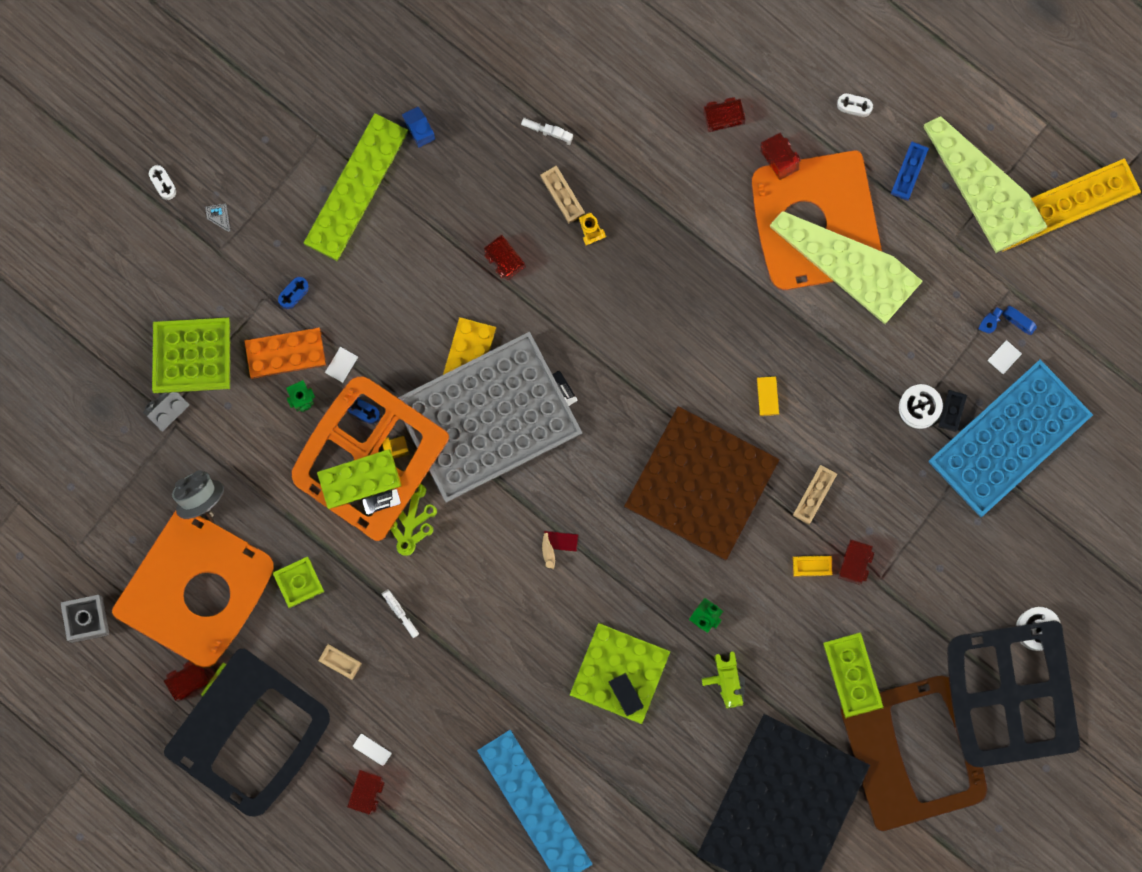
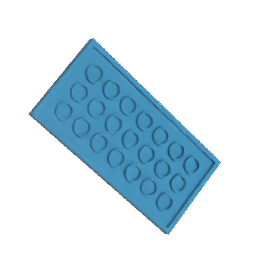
M1039 360L928 462L982 518L1089 420L1093 414Z

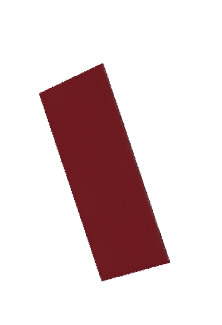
M544 531V533H548L549 542L553 549L577 551V534Z

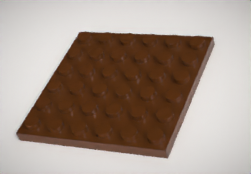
M678 406L624 508L726 561L780 459Z

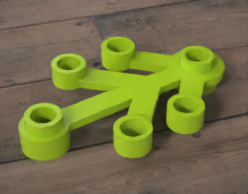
M421 483L418 486V492L414 493L411 497L408 517L404 511L398 517L405 527L404 535L398 529L397 521H395L390 529L398 541L396 545L397 551L403 556L411 555L415 550V544L424 537L430 536L434 531L430 524L425 523L421 526V531L412 536L413 530L437 514V508L429 504L424 508V512L416 517L419 499L426 494V487ZM433 508V512L429 514L428 510ZM429 526L430 530L425 533V528ZM404 543H408V547L406 549H403Z

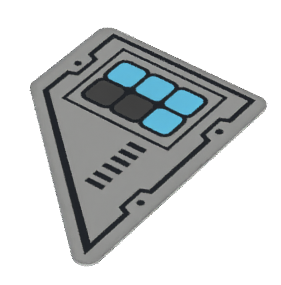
M226 204L207 206V219L229 232L230 227Z

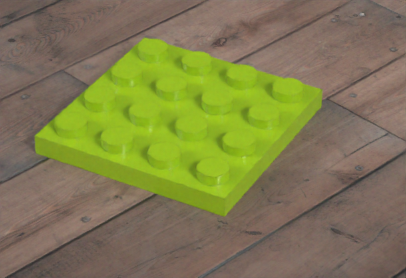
M230 318L153 322V393L230 389Z
M598 623L570 696L642 724L670 651ZM624 673L627 674L644 708L629 716L625 715L608 683Z

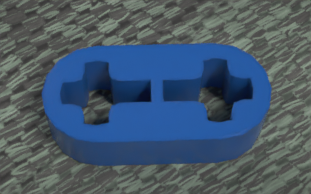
M296 277L280 293L278 301L282 308H293L308 292L309 285L305 278ZM303 282L304 289L299 288L294 292L297 289L296 283L301 284ZM291 294H293L290 298L291 303L289 304L286 302L285 304H283V297L288 298Z
M1007 306L1002 313L1009 322L1028 335H1032L1037 328V325L1032 320L1011 306Z
M359 398L355 402H358L357 405L362 410L354 409V411H351V406L348 409L349 414L368 424H375L380 419L379 410ZM367 411L371 413L372 411H375L374 414L376 415V418L372 417L369 420L368 415L364 412Z

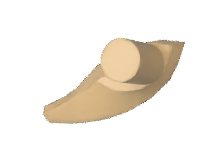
M544 533L542 543L543 557L546 567L554 569V550L549 542L548 533Z

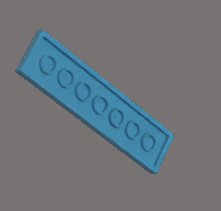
M511 730L478 749V753L550 871L581 872L593 865Z

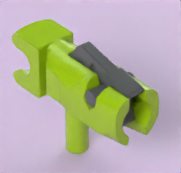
M732 651L730 652V660L728 662H723L720 654L715 655L719 676L701 678L703 686L712 684L721 686L722 691L720 694L726 708L743 706L745 678L738 675L735 652Z

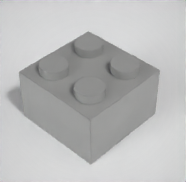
M95 595L61 602L67 641L74 643L110 635L102 596Z

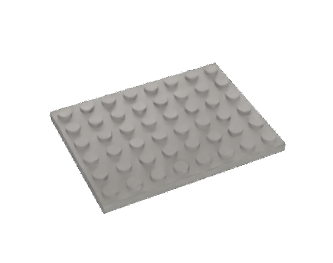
M530 332L398 397L449 434L447 444L429 470L445 503L582 434ZM404 422L418 449L422 440V434Z

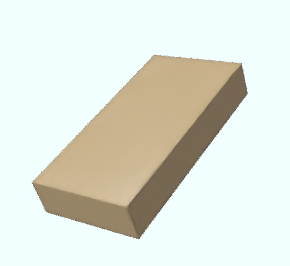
M329 644L318 660L353 680L362 664Z

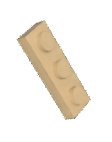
M557 166L540 175L569 224L585 215L583 208Z
M820 465L793 516L810 525L837 473Z

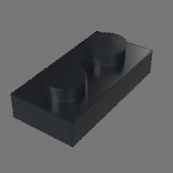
M948 390L938 425L939 428L953 432L958 431L967 399L966 394Z

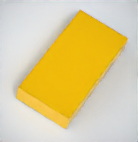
M776 376L757 378L759 415H779Z
M832 556L793 557V577L832 576Z

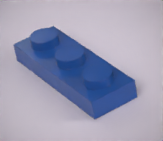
M911 141L891 195L909 200L927 155L928 147Z

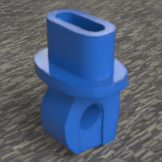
M996 307L993 313L989 312L980 323L978 329L986 333H992L997 327V322L1001 321L999 317L1003 310ZM989 322L992 323V327L990 328L987 327V323Z

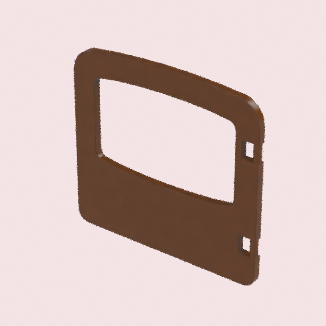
M935 676L879 692L883 708L845 718L842 706L840 708L854 757L870 765L862 785L875 827L879 831H887L980 803L986 796L987 785L983 767H974L968 764L965 759L964 762L969 781V788L966 791L921 803L918 801L908 778L896 740L890 709L895 704L939 693L946 704L958 737L949 678L946 676ZM928 684L930 690L919 693L918 686Z

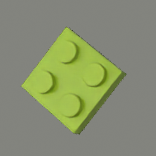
M308 556L273 572L288 608H292L324 592Z

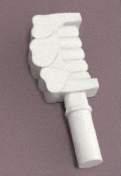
M523 118L521 125L537 132L541 131L544 136L548 134L566 141L568 145L571 144L573 139L572 133L545 124L544 127L541 126V123Z
M389 589L384 591L382 595L397 617L402 619V624L406 627L412 638H415L419 635V632L410 621V618H406L405 612Z

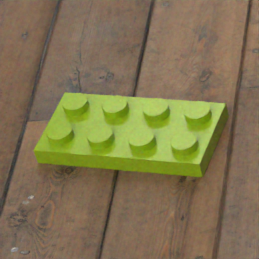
M391 449L317 472L328 509L401 487Z
M857 633L824 642L823 646L845 718L883 708L862 634Z

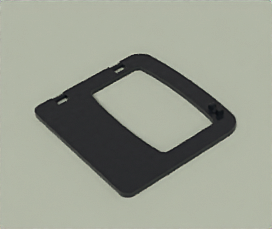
M240 648L234 653L166 745L164 755L245 815L256 817L262 815L272 805L298 773L328 727L330 714L328 709L250 651ZM271 688L307 712L312 717V721L278 773L255 798H250L212 770V765L237 725L258 699ZM184 756L193 762L190 768L180 762ZM233 792L243 798L240 803L230 798Z

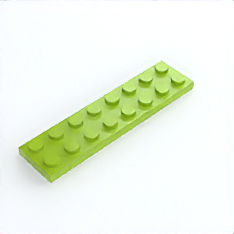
M377 114L373 115L306 237L304 245L335 261L339 260L408 133L407 129Z

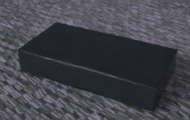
M626 673L608 682L626 716L644 708Z

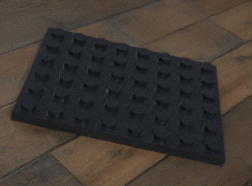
M763 714L696 856L728 872H821L870 765Z

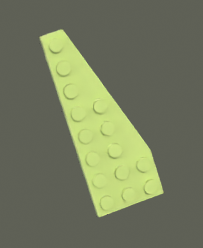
M940 116L924 124L925 131L996 253L1047 228L1045 221L1029 194Z
M784 211L770 224V227L884 324L889 321L922 283L920 278L894 256Z

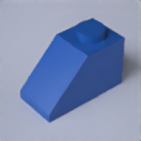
M419 106L402 114L418 148L435 140L434 132Z

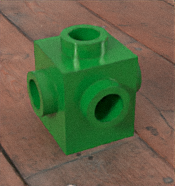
M304 380L286 387L289 397L286 399L291 408L295 407L297 412H305L312 408L311 405H314L312 399L315 398L311 387L307 388Z
M704 598L689 620L708 633L712 627L716 629L722 621L719 617L723 610Z

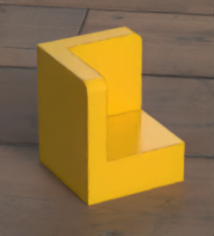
M404 436L391 440L388 437L382 444L384 451L391 449L393 459L410 455Z

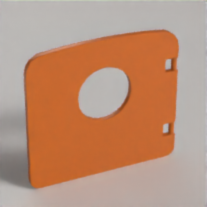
M854 150L767 165L758 168L754 172L752 191L757 227L771 282L777 288L791 290L834 282L770 227V224L782 211L785 212L794 203L810 202L815 204L825 215L826 229L882 252L864 160L859 151ZM807 276V282L797 283L796 277Z
M175 510L114 605L112 613L119 621L197 666L210 667L217 663L249 618L271 578L274 564L268 554L201 516L182 519ZM194 519L204 524L201 529L192 524ZM246 548L255 553L252 558L243 553ZM202 573L219 575L227 582L230 588V599L225 609L210 617L194 614L184 602V590L187 583L193 577Z

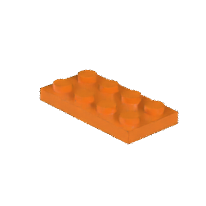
M320 328L245 340L251 379L326 366Z

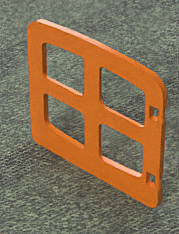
M356 377L350 380L310 436L292 469V480L299 489L327 507L321 484L310 476L313 464L327 440H332L351 453L354 460L379 453V448L399 419L418 430L422 434V440L405 471H401L396 467L401 487L395 489L398 492L401 504L374 512L372 516H366L349 503L330 509L371 539L381 541L386 537L447 444L449 434L446 430L371 379ZM362 394H365L386 409L376 428L364 443L359 442L338 427L339 421ZM313 484L321 489L318 495L310 490ZM360 518L369 522L367 528L357 523Z

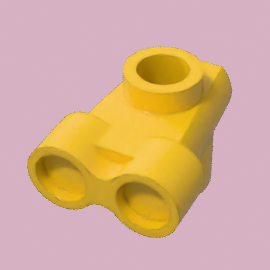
M592 212L579 217L585 236L583 237L585 245L606 237L604 230L600 229L598 221ZM586 221L591 222L590 228L585 226Z

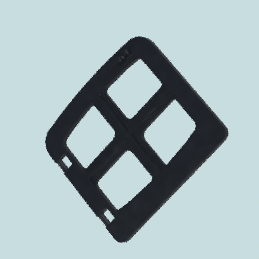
M1046 621L962 634L954 637L947 646L951 700L963 757L968 764L974 767H986L1074 753L1079 750V732L1063 628L1060 622ZM1041 627L1042 634L1031 636V629ZM982 637L983 643L972 645L971 638ZM1038 639L1041 642L1045 655L1049 680L1047 682L1018 685L1015 681L1010 646L1015 642ZM995 647L1000 687L996 690L968 693L965 676V652L970 649ZM1051 696L1055 719L1054 738L1046 741L1026 743L1021 720L1020 703L1024 700ZM1001 704L1005 709L1010 744L1008 747L980 750L975 737L970 711L973 708Z

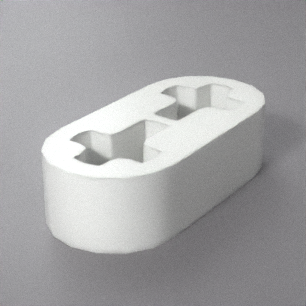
M842 94L838 99L837 107L844 113L866 117L871 114L873 104L864 97ZM845 99H847L849 103L847 107H844V103H842ZM867 104L866 107L869 109L862 111V108L859 106Z
M153 166L149 171V177L158 193L165 200L174 198L176 188L165 169L161 166ZM156 171L161 173L162 181L155 177ZM164 184L170 189L171 193L168 195L166 192L163 193L165 190L162 185Z

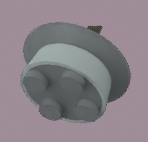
M198 470L186 478L178 480L172 493V498L178 503L176 507L177 515L182 519H191L205 513L209 520L214 522L215 513L211 508L222 497L224 493L223 484L220 481L211 480L209 474L202 472V470Z

